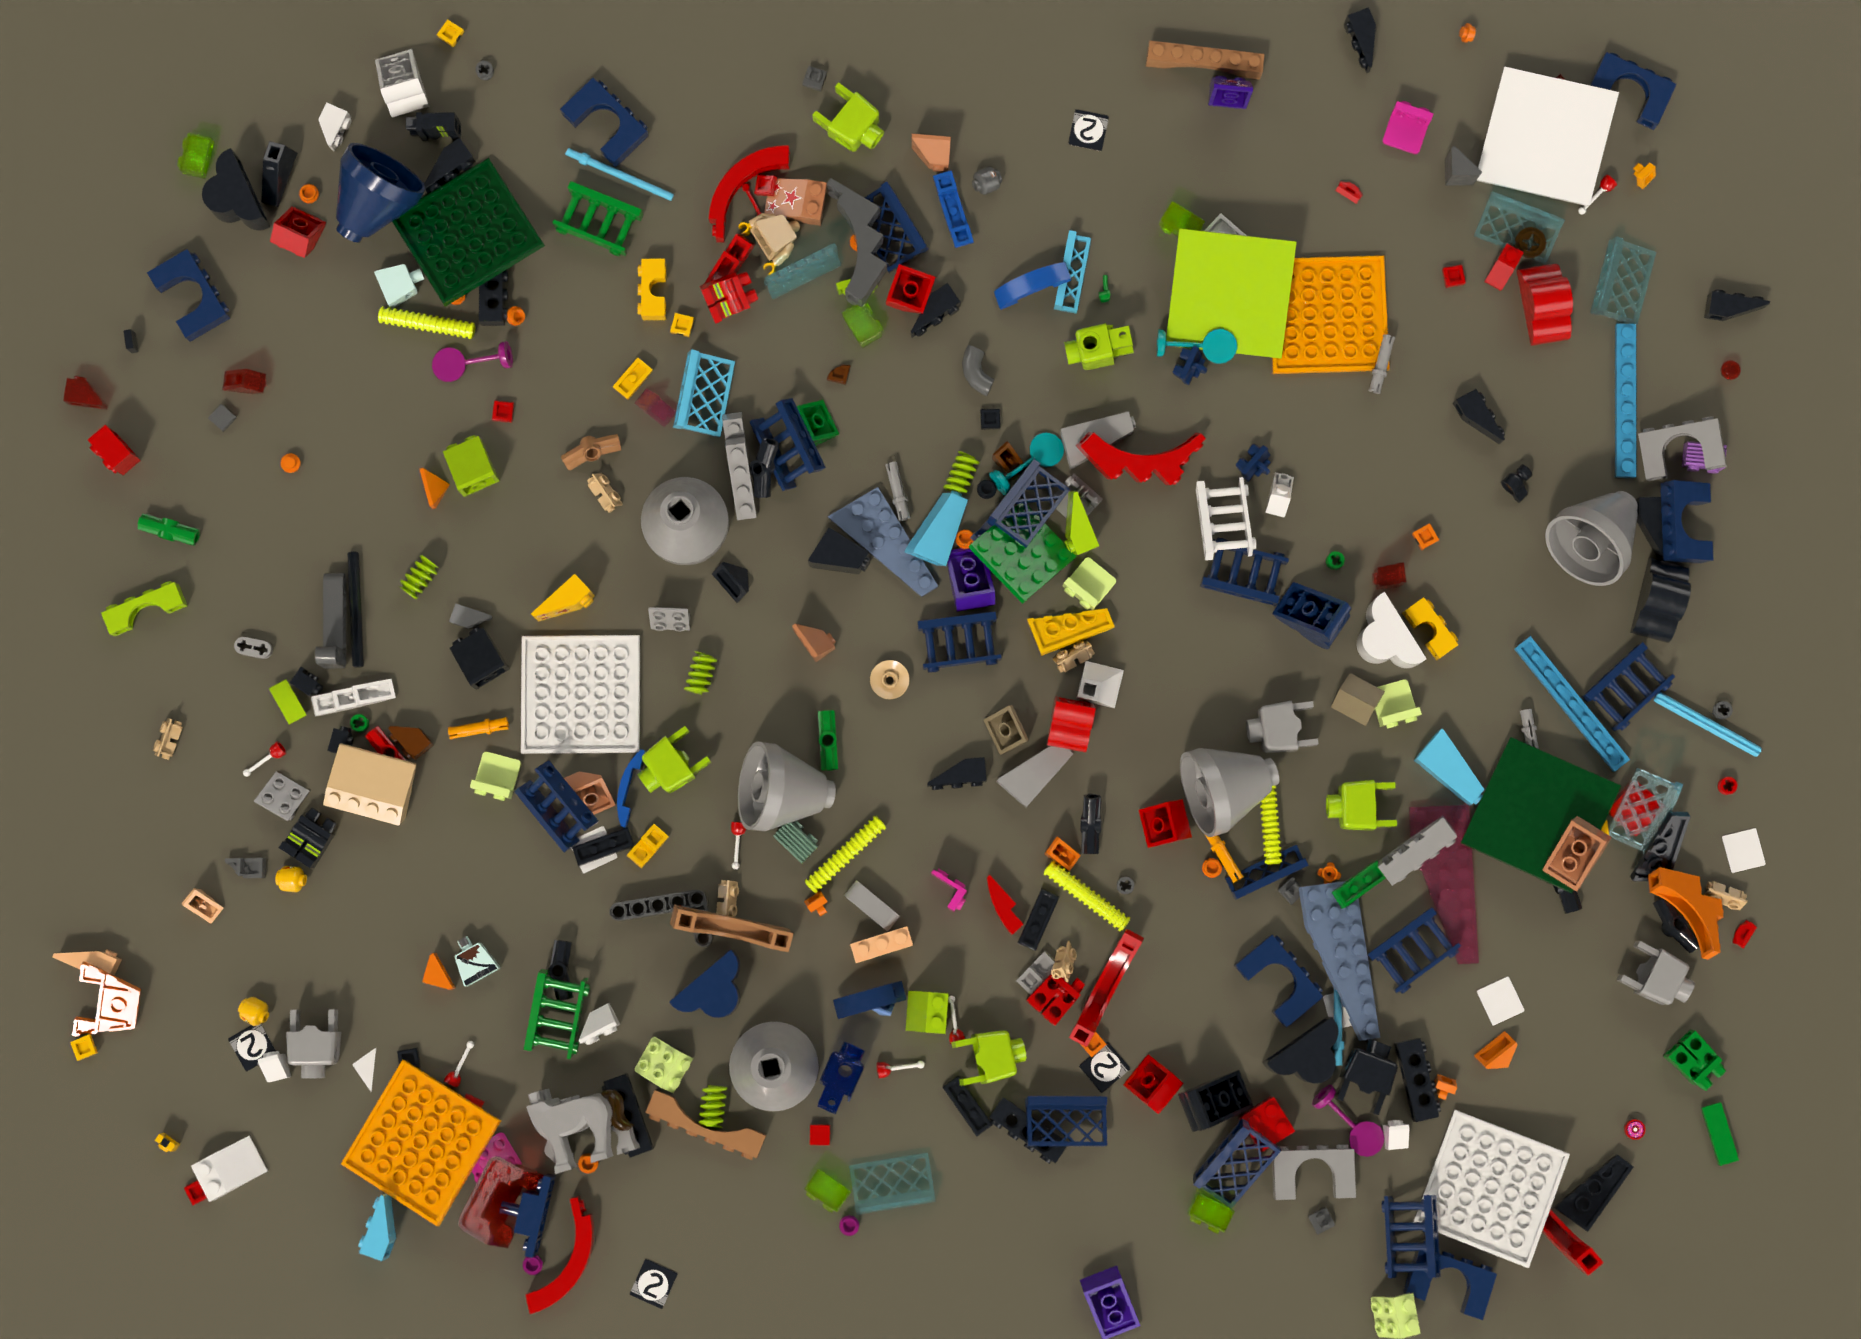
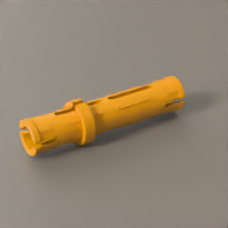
M507 717L494 720L485 719L482 722L448 727V734L450 739L483 733L492 734L495 731L508 730L509 723Z
M1219 835L1214 837L1206 836L1212 846L1211 850L1216 852L1232 882L1238 881L1234 873L1237 874L1239 879H1242L1244 875H1242L1225 847V841H1222Z

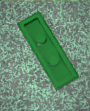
M1376 860L1331 893L1343 909L1386 879V877L1378 868V861Z
M1717 1102L1700 1107L1718 1166L1739 1161L1722 1103Z

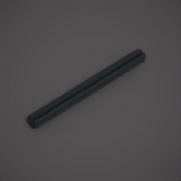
M351 551L347 555L352 666L360 668L364 666L359 553Z

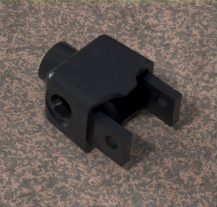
M1369 1039L1365 1050L1353 1048L1339 1075L1342 1080L1335 1099L1344 1100L1351 1081L1356 1083L1360 1091L1364 1093L1377 1092L1370 1113L1379 1115L1386 1095L1390 1096L1398 1069L1397 1063L1387 1059L1392 1047Z

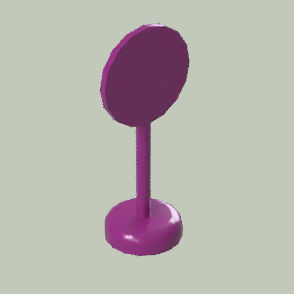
M507 341L499 343L498 354L465 360L464 355L459 350L444 348L435 354L432 360V369L438 379L444 382H453L463 375L466 364L499 359L504 368H512L513 355Z
M1332 1085L1324 1087L1314 1097L1312 1105L1316 1109H1321L1328 1104L1352 1128L1349 1135V1143L1355 1153L1364 1157L1373 1156L1378 1153L1384 1144V1133L1380 1126L1371 1121H1363L1358 1124L1352 1122L1331 1101L1336 1094L1335 1088Z

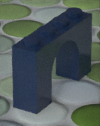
M1606 52L1589 86L1610 90L1613 83L1618 80L1631 79L1641 85L1645 93V103L1636 122L1654 130L1658 126L1677 84L1668 77L1656 75L1651 69H1643L1633 61H1625L1615 53Z
M592 78L560 108V111L575 128L592 112L597 110H609L618 116L620 126L617 133L600 149L602 155L616 168L648 137V127L641 120L637 121L633 117L634 113L628 107L624 108L620 104V99L614 93L610 95L606 91L608 88L601 80L597 82Z
M186 249L148 271L147 274L160 293L183 281H193L200 285L202 289L200 305L193 312L176 321L185 338L191 342L229 320L228 312L230 310L224 301L220 302L217 297L220 293L215 285L211 286L208 282L211 278L205 269L201 270L198 265L201 261L196 253L192 254Z
M1678 480L1660 483L1664 561L1689 563L1714 561L1713 541L1692 539L1684 531L1681 521L1682 511L1686 505L1698 506L1711 503L1710 483Z
M1270 935L1234 966L1246 981H1249L1270 964H1280L1291 972L1294 979L1292 994L1272 1011L1282 1025L1288 1027L1324 997L1321 994L1323 990L1316 982L1312 983L1308 978L1310 974L1303 966L1300 968L1295 963L1297 958L1291 951L1286 952L1282 947L1285 945L1278 936Z
M1415 1251L1412 1263H1425L1427 1261V1254L1424 1251ZM1443 1251L1442 1254H1439L1440 1270L1456 1268L1466 1279L1467 1290L1460 1312L1483 1320L1497 1273L1492 1272L1493 1268L1481 1264L1480 1267L1473 1265L1474 1261L1462 1257L1461 1261L1454 1259V1254ZM1425 1271L1409 1272L1403 1293H1413L1415 1298L1425 1301L1432 1278H1428V1273H1425Z

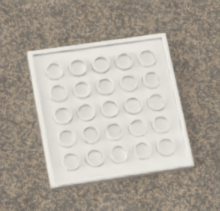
M1504 67L1478 167L1482 174L1477 181L1590 206L1619 92Z
M640 635L522 636L521 754L638 753L640 751Z
M1454 1110L1424 1195H1436L1438 1233L1529 1268L1570 1154ZM1422 1210L1417 1211L1414 1222L1425 1220Z

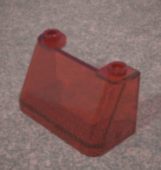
M495 1156L490 1158L459 1217L458 1225L460 1229L486 1245L509 1248L514 1237V1231L509 1225L505 1224L509 1215L500 1213L501 1203L503 1200L515 1203L522 1188L528 1190L537 1189L538 1181L544 1175L502 1157Z

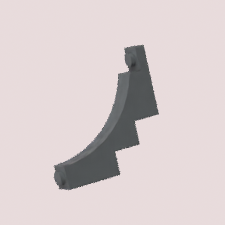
M830 178L827 182V192L832 198L839 199L837 201L838 211L848 222L857 245V262L851 281L845 289V297L850 304L863 307L887 272V263L875 256L884 243L883 235L871 228L880 215V207Z

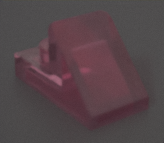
M647 388L634 403L664 428L676 415L674 409L662 401L660 396Z

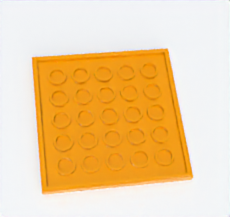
M1384 255L1294 258L1282 359L1272 358L1273 374L1360 372L1375 369L1383 335H1388ZM1389 362L1386 371H1389L1390 369Z
M402 1059L341 1165L432 1224L440 1226L501 1120Z

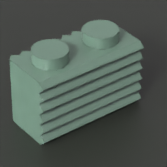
M798 821L783 825L773 837L803 864L818 848L816 845L818 840L810 833L806 835L802 831L804 827Z

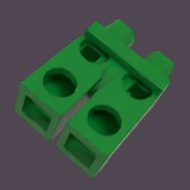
M1689 1030L1678 1041L1679 1044L1673 1045L1663 1055L1691 1084L1697 1085L1705 1091L1713 1084L1706 1077L1712 1072L1719 1078L1726 1072V1069L1721 1064L1723 1060L1717 1056L1696 1030Z

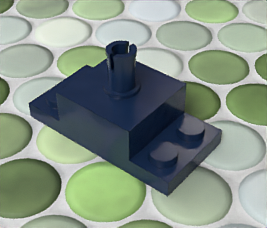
M547 1174L542 1179H539L537 1191L540 1192L531 1190L523 1192L520 1205L504 1200L501 1203V1214L517 1216L513 1233L529 1236L528 1239H525L523 1251H526L525 1257L533 1258L538 1255L556 1175Z

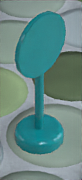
M1158 329L1156 356H1164L1166 346H1196L1203 348V353L1208 360L1221 364L1230 361L1234 357L1237 350V341L1232 333L1224 329H1215L1209 332L1204 338L1203 343L1166 341V332Z
M1052 433L1037 435L1031 441L1029 447L1031 458L1006 476L998 470L990 472L991 481L995 483L997 490L1001 494L1006 495L1010 491V484L1007 480L1030 465L1034 459L1043 467L1056 465L1064 454L1062 441Z

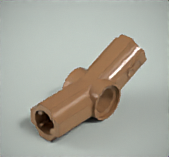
M618 434L600 438L586 436L580 441L579 446L561 456L562 461L568 470H572L586 461L599 459L601 455L621 451Z

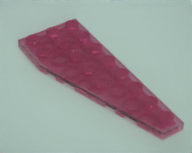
M1469 805L1409 807L1410 837L1442 815L1457 833L1456 842L1448 848L1446 846L1439 850L1440 853L1433 859L1429 858L1423 862L1424 865L1420 867V871H1422L1426 886L1450 943L1453 946L1456 943L1461 945L1458 948L1460 952L1455 955L1457 964L1479 963L1472 848L1461 844L1470 824Z

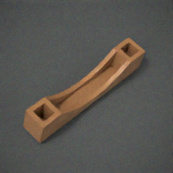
M1149 41L1146 66L1164 69L1174 67L1206 68L1227 72L1241 78L1260 80L1263 73L1264 54Z
M674 905L670 925L674 929L734 938L784 952H789L793 932L789 928Z
M654 1090L645 1112L650 1114L648 1118L657 1122H660L661 1119L668 1122L667 1126L677 1130L679 1127L686 1129L685 1133L697 1137L699 1134L705 1137L704 1141L713 1145L716 1142L723 1144L722 1148L730 1152H734V1150L742 1152V1157L750 1160L753 1157L758 1158L767 1136L749 1127L736 1131H718L704 1127L691 1119L683 1111L675 1097L659 1090Z

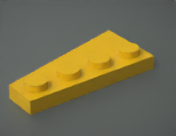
M1107 608L1082 611V613L1075 614L1067 613L1060 616L1027 619L1041 656L1114 628V623Z

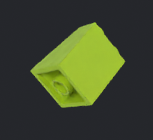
M475 435L464 439L465 442L459 445L457 443L451 444L446 447L447 450L443 451L456 487L464 497L500 482L479 436L475 437Z
M908 991L905 1031L946 1034L948 993Z

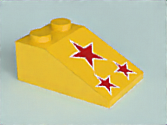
M574 574L536 608L531 615L539 622L580 610L583 607L587 608L594 601L592 598L595 595Z

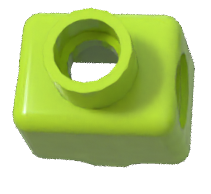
M838 82L835 86V92L848 102L832 122L818 111L812 114L813 121L828 131V137L852 152L857 151L861 144L872 150L879 143L885 132L877 126L879 123V111L857 91L852 93Z
M1104 323L1082 328L1076 331V340L1064 342L1068 364L1081 362L1085 370L1114 365L1113 357L1134 353L1129 326L1113 329V325ZM1089 344L1096 345L1093 349H1086V346Z
M686 726L669 738L664 736L642 755V760L647 767L637 775L650 793L660 786L667 793H672L695 779L696 773L712 763L706 756L689 768L688 762L690 758L685 751H679L674 748V743L690 733Z
M1374 780L1345 782L1339 785L1338 794L1326 795L1327 818H1339L1340 828L1347 830L1372 831L1376 827L1397 826V820H1376L1377 804L1375 800V790H1393L1396 788L1395 782L1375 783Z
M1006 1030L973 1034L971 1038L951 1042L952 1048L972 1044L978 1069V1076L960 1079V1086L977 1082L987 1084L1014 1076L1017 1073L1016 1063L1026 1061V1050L1022 1038L1011 1040L1009 1032Z

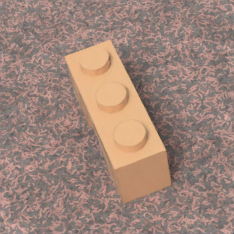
M906 926L850 945L855 962L860 963L911 947L913 943Z

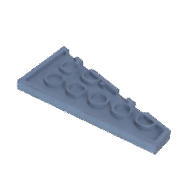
M878 487L828 516L832 522L885 565L893 574L898 576L919 596L923 597L938 588L923 560L905 553L910 539Z

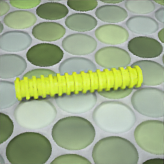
M382 306L378 313L379 323H391L393 326L397 324L399 327L403 325V327L406 328L408 326L410 329L414 327L416 330L420 328L421 331L426 329L427 332L432 330L433 333L438 331L439 334L462 336V338L468 337V339H472L475 334L474 322L469 324L468 321L451 320V318L445 319V317L439 318V316L433 317V315L427 316V314L421 315L419 312L415 314L413 311L409 313L407 310L403 312L402 309L397 311L396 308L392 310L388 307L386 309L385 306Z
M1272 786L1271 793L1261 801L1262 805H1260V808H1262L1260 813L1263 815L1261 817L1263 821L1261 826L1264 827L1262 839H1265L1263 851L1266 852L1264 854L1266 858L1264 863L1267 865L1280 864L1282 862V859H1280L1282 853H1279L1281 841L1278 840L1280 838L1278 834L1280 829L1277 827L1279 826V822H1277L1279 816H1277L1278 810H1276V807H1278V804H1276L1277 798H1275V795H1277L1275 791L1276 786Z
M873 816V820H869L868 825L865 824L863 829L860 828V832L855 833L854 838L851 837L849 842L846 841V845H842L841 850H837L836 854H832L833 857L831 859L828 858V862L823 863L824 866L818 867L819 870L814 871V875H810V879L805 880V884L814 893H818L817 890L819 888L822 889V885L827 884L826 881H830L832 876H836V872L841 871L840 868H844L846 863L849 864V860H853L855 854L858 855L860 850L863 851V847H867L868 842L871 843L873 838H877L876 835L878 833H882V829H886L884 823L877 816Z
M1051 861L1044 871L1045 876L1048 875V878H1052L1054 883H1059L1058 886H1063L1064 890L1067 889L1069 894L1072 893L1074 895V898H1079V902L1083 901V905L1087 904L1088 908H1092L1094 913H1099V917L1103 916V920L1107 919L1108 923H1112L1114 928H1119V932L1126 927L1130 921L1129 916L1126 917L1124 912L1120 913V909L1116 910L1114 905L1111 906L1109 901H1105V898H1100V894L1096 895V891H1091L1089 886H1085V883H1080V879L1076 880V876H1071V873H1067L1065 868H1060V864L1056 865V861Z

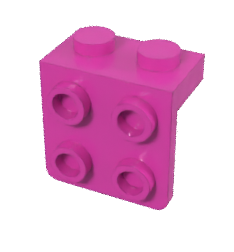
M1397 101L1382 140L1383 144L1415 155L1418 154L1434 113H1431L1424 107H1413L1406 101Z
M939 868L937 871L933 869L931 875L957 890L947 908L953 912L956 909L960 911L966 901L963 898L967 893V890L964 889L965 884L957 879L954 882L948 879L949 874Z
M500 1132L490 1139L472 1170L475 1182L482 1190L522 1165L504 1133Z

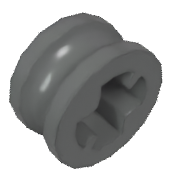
M481 61L476 65V73L481 80H489L493 77L494 69L489 62ZM484 67L485 69H487L488 74H485L484 72L480 73L482 72L481 68Z
M1726 701L1716 703L1713 707V715L1718 719H1726L1733 712L1731 704ZM1720 705L1727 709V712L1724 713L1725 716L1718 712V709L1721 708Z
M1122 877L1117 881L1116 886L1120 893L1129 894L1134 890V882L1131 878ZM1121 881H1130L1129 885H1131V888L1125 891L1121 890Z

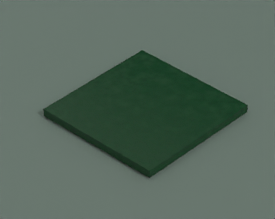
M489 158L434 190V192L424 196L416 206L392 221L445 307L545 246Z
M1510 737L1461 844L1572 894V888L1543 871V868L1570 822L1578 816L1599 830L1602 829L1621 785Z

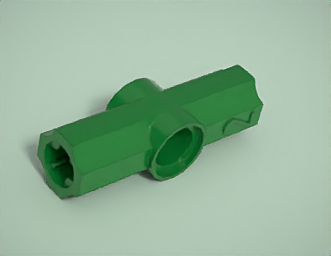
M142 513L138 520V530L157 535V537L173 542L176 540L195 546L200 537L199 529L182 525L180 522L168 518L161 519Z
M835 710L818 711L821 771L838 770ZM825 736L833 737L834 741L831 745L826 746L823 744L822 741Z

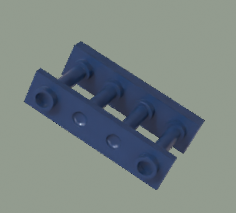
M793 398L777 402L778 412L767 420L759 418L749 421L760 445L762 439L766 437L776 440L779 444L789 436H791L795 447L783 455L778 448L773 461L775 464L774 474L782 491L796 488L794 479L806 471L810 474L826 468ZM783 419L787 429L773 438L769 427ZM800 454L804 464L790 472L785 462Z
M1218 537L1216 540L1213 539V541H1216V542H1227V541H1228L1227 539L1219 538V537ZM1247 548L1226 549L1235 552L1229 580H1226V582L1219 581L1217 577L1224 550H1217L1215 552L1210 575L1202 578L1200 587L1273 606L1278 604L1280 596L1275 595L1276 592L1274 590L1281 564L1286 565L1289 562V558H1285V554L1279 552L1270 554L1253 549L1252 557H1254L1248 585L1242 587L1237 585L1238 582L1236 580L1243 554L1248 555ZM1262 559L1273 562L1267 590H1264V592L1256 590L1257 587H1255Z
M996 612L918 621V631H923V634H925L929 662L923 664V670H928V673L938 672L939 668L984 662H986V665L998 664L1002 657L1001 654L995 655L991 629L993 622L997 620ZM974 624H981V627L984 628L987 656L975 657L972 635ZM962 626V629H964L967 659L956 660L952 633L954 627ZM934 629H942L945 632L948 661L936 662L933 639Z
M1643 642L1631 650L1582 696L1586 702L1591 700L1597 701L1617 722L1611 728L1613 731L1624 730L1630 724L1628 720L1661 690L1666 691L1673 684L1671 682L1675 678L1673 674L1665 678L1645 657L1644 651L1648 647ZM1633 661L1640 662L1660 683L1652 691L1631 670L1630 664ZM1619 674L1625 675L1645 696L1638 704L1616 683L1617 680L1615 678ZM1606 686L1608 689L1611 688L1631 709L1624 717L1602 696L1603 693L1601 691Z
M548 760L535 769L539 777L534 782L530 780L518 787L515 793L561 850L566 852L579 843L580 840L576 834L581 829L586 831L599 821ZM544 782L552 791L546 798L539 791ZM556 798L564 806L559 813L551 805ZM569 813L577 821L571 829L563 820Z
M1433 907L1429 908L1367 954L1371 961L1375 959L1380 961L1397 983L1398 987L1394 989L1395 993L1400 991L1403 994L1411 988L1410 983L1447 956L1451 959L1460 952L1458 950L1461 947L1460 943H1456L1453 946L1435 923L1433 916L1437 913ZM1422 924L1428 925L1447 950L1439 957L1435 956L1418 933V927ZM1407 935L1409 938H1413L1430 961L1422 969L1419 968L1402 945V939ZM1391 947L1398 951L1414 973L1406 981H1404L1386 957V951Z
M1423 1195L1424 1199L1421 1202H1393V1196H1384L1382 1212L1385 1213L1387 1247L1385 1273L1388 1274V1278H1397V1272L1425 1271V1273H1428V1278L1441 1277L1436 1195ZM1394 1210H1422L1425 1220L1422 1222L1394 1223ZM1423 1230L1426 1240L1423 1243H1395V1231ZM1396 1251H1424L1427 1254V1261L1425 1263L1396 1264Z

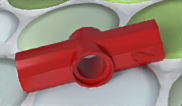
M379 726L372 729L365 736L379 754L386 755L388 749H393L395 751L394 758L407 761Z

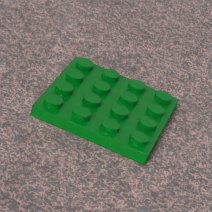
M1019 503L1014 507L1015 513L1025 512L1023 503ZM1028 506V512L1033 511V510ZM1038 515L1029 516L1031 525L1040 523ZM1026 516L1016 517L1018 526L1027 525ZM1012 517L1002 520V523L1007 527L1014 526ZM1046 524L1041 527L1026 548L995 525L990 527L969 546L970 550L1022 604L1077 557L1067 549L1065 543ZM1028 529L1019 530V535L1025 540L1029 538Z

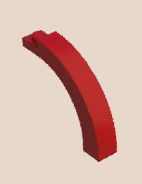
M789 145L768 147L749 154L737 162L724 175L714 192L709 209L710 224H716L712 226V236H716L717 243H725L727 211L733 197L742 185L755 176L768 171L789 170Z
M1126 928L1094 985L1069 1036L1070 1039L1087 1047L1116 988L1144 940L1142 936Z
M580 1196L570 1198L576 1228L575 1245L571 1258L565 1269L553 1282L525 1294L530 1314L550 1307L565 1296L576 1285L588 1265L594 1242V1222L592 1214L584 1215L586 1205L584 1199L580 1200Z
M1550 1209L1542 1233L1578 1269L1589 1276L1604 1262L1589 1245L1578 1238Z

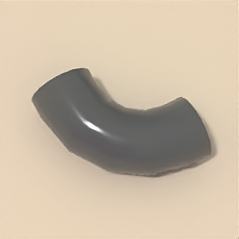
M968 345L962 361L964 377L972 388L988 396L994 378L989 377L982 370L981 363L985 353L976 347Z

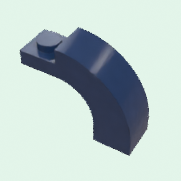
M902 981L834 999L833 1003L837 1017L841 1019L907 1000Z

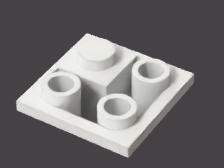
M1085 661L1076 699L1115 708L1124 670Z
M610 1003L589 1013L579 1038L580 1044L586 1043L590 1045L600 1040L598 1036L603 1033L605 1036H608L617 1031L616 1027L620 1023Z

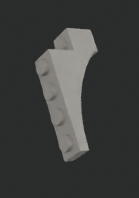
M742 412L723 414L725 446L737 520L757 518Z

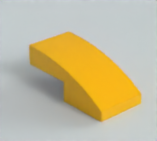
M653 824L627 856L642 869L669 836Z

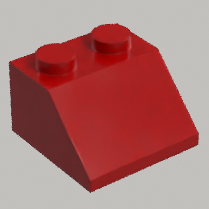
M292 206L274 222L270 242L295 253L297 256L305 258L314 250L327 222Z
M899 264L886 299V305L904 312L923 314L936 277Z
M1632 780L1628 782L1616 797L1609 815L1636 837L1658 816L1666 805L1639 782Z
M1183 799L1139 810L1148 848L1192 838Z
M1148 1054L1123 1086L1159 1115L1184 1083Z

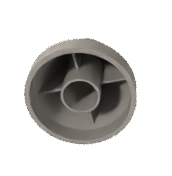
M679 477L665 481L650 493L642 509L641 528L649 547L660 558L676 565H694L709 559L721 548L727 537L729 516L722 497L711 485L696 478ZM687 508L691 510L681 521H677L673 516L680 509Z
M1617 491L1616 493H1608L1561 510L1549 523L1545 533L1548 550L1557 564L1572 577L1590 585L1606 586L1616 582L1631 563L1638 516V504L1635 498L1627 492Z
M755 742L749 748L744 758L739 778L738 810L742 825L747 830L768 831L820 813L823 808L832 807L836 793L835 783L827 780L823 773L777 744Z
M1197 748L1184 752L1181 755L1180 775L1186 801L1196 824L1207 837H1214L1228 832L1271 793L1272 786L1279 784V773L1271 758L1263 760L1259 755L1207 748Z
M766 1022L747 1030L736 1042L729 1063L731 1081L737 1093L748 1104L765 1111H782L799 1104L813 1089L819 1070L818 1055L809 1037L799 1028L784 1022ZM778 1058L781 1074L766 1078L761 1061Z

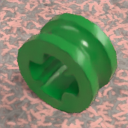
M1338 551L1330 553L1326 558V565L1331 570H1338L1345 563L1344 555ZM1332 556L1333 558L1336 556L1339 558V565L1337 563L1335 565L1332 564Z
M356 714L351 718L350 726L356 732L362 733L369 728V720L362 714ZM363 718L364 720H362V722H364V726H359V728H356L357 725L355 724V721H360V719Z

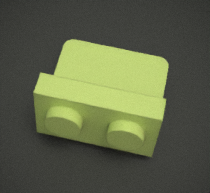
M1087 557L1070 578H1067L1063 583V587L1068 595L1078 598L1080 600L1079 603L1084 608L1094 610L1115 585L1116 579L1091 558Z
M1400 680L1377 687L1385 691L1375 709L1380 727L1386 726L1387 729L1396 727L1398 722L1404 720L1406 723L1417 721L1418 716L1422 715L1420 707H1415L1407 680Z
M484 752L476 779L471 781L470 788L475 789L474 793L486 796V793L494 794V799L505 801V798L512 799L521 762L513 758Z
M653 1037L638 1061L635 1072L660 1088L674 1093L679 1087L685 1072L689 1069L693 1058L676 1050L659 1038Z
M1413 1293L1394 1297L1374 1296L1371 1298V1309L1374 1314L1375 1330L1378 1337L1402 1339L1421 1334Z

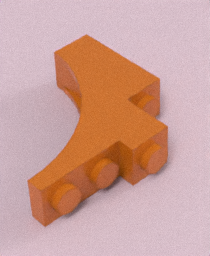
M1661 867L1648 875L1650 893L1668 901L1685 917L1696 935L1701 957L1709 960L1719 954L1720 943L1717 921L1723 918L1722 899L1702 895L1699 876Z

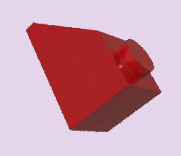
M1506 244L1484 282L1502 291L1524 252Z

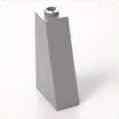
M1129 411L1061 428L1060 435L1069 468L1074 469L1088 460L1075 446L1088 432H1094L1111 446L1131 435L1136 424L1134 417H1130Z
M1049 746L1001 776L997 783L1026 808L1072 757L1073 753L1069 749Z

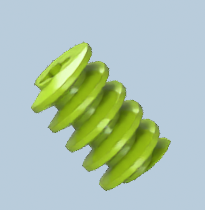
M958 451L961 456L955 457L958 463H953L952 467L955 470H950L949 474L952 477L946 479L948 484H945L943 488L949 492L967 493L968 491L964 486L971 485L967 478H974L970 471L976 472L977 469L973 467V464L979 465L980 462L975 457Z
M423 555L419 556L422 563L414 562L417 569L410 567L412 575L405 574L407 581L400 580L402 584L400 588L414 599H418L415 592L423 593L420 586L428 587L425 580H433L430 574H438L435 569L437 566Z
M694 651L699 655L692 657V660L697 664L690 665V668L694 671L688 672L692 679L686 680V683L690 686L684 687V690L702 695L705 692H709L704 686L711 685L707 678L713 677L709 670H715L711 662H717V659L711 655Z
M708 1085L707 1088L702 1089L707 1095L701 1097L706 1103L700 1105L701 1108L705 1109V1112L699 1113L700 1116L704 1117V1120L698 1121L699 1124L721 1127L718 1123L724 1122V1119L720 1118L719 1115L725 1114V1111L719 1108L725 1106L726 1103L720 1101V1099H724L727 1096L721 1093V1091L727 1090V1087Z

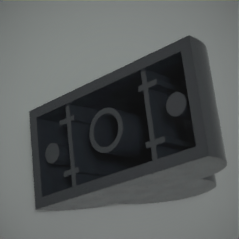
M231 148L225 150L216 161L217 175L211 177L203 186L202 199L204 204L223 222L234 223L242 220L247 227L253 230L270 228L239 157Z
M1651 557L1648 558L1630 633L1667 643L1672 640L1678 622L1684 616L1690 599L1691 584L1688 583L1690 574L1688 567Z
M1325 1017L1262 1063L1269 1071L1276 1074L1291 1075L1294 1073L1300 1080L1314 1084L1327 1081L1333 1075L1336 1068V1059L1330 1049L1338 1038V1027L1333 1017Z
M1239 1070L1178 1094L1192 1132L1211 1128L1254 1108Z

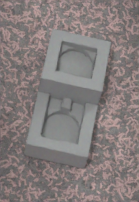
M1044 951L1016 981L1031 995L1051 974L1055 959Z

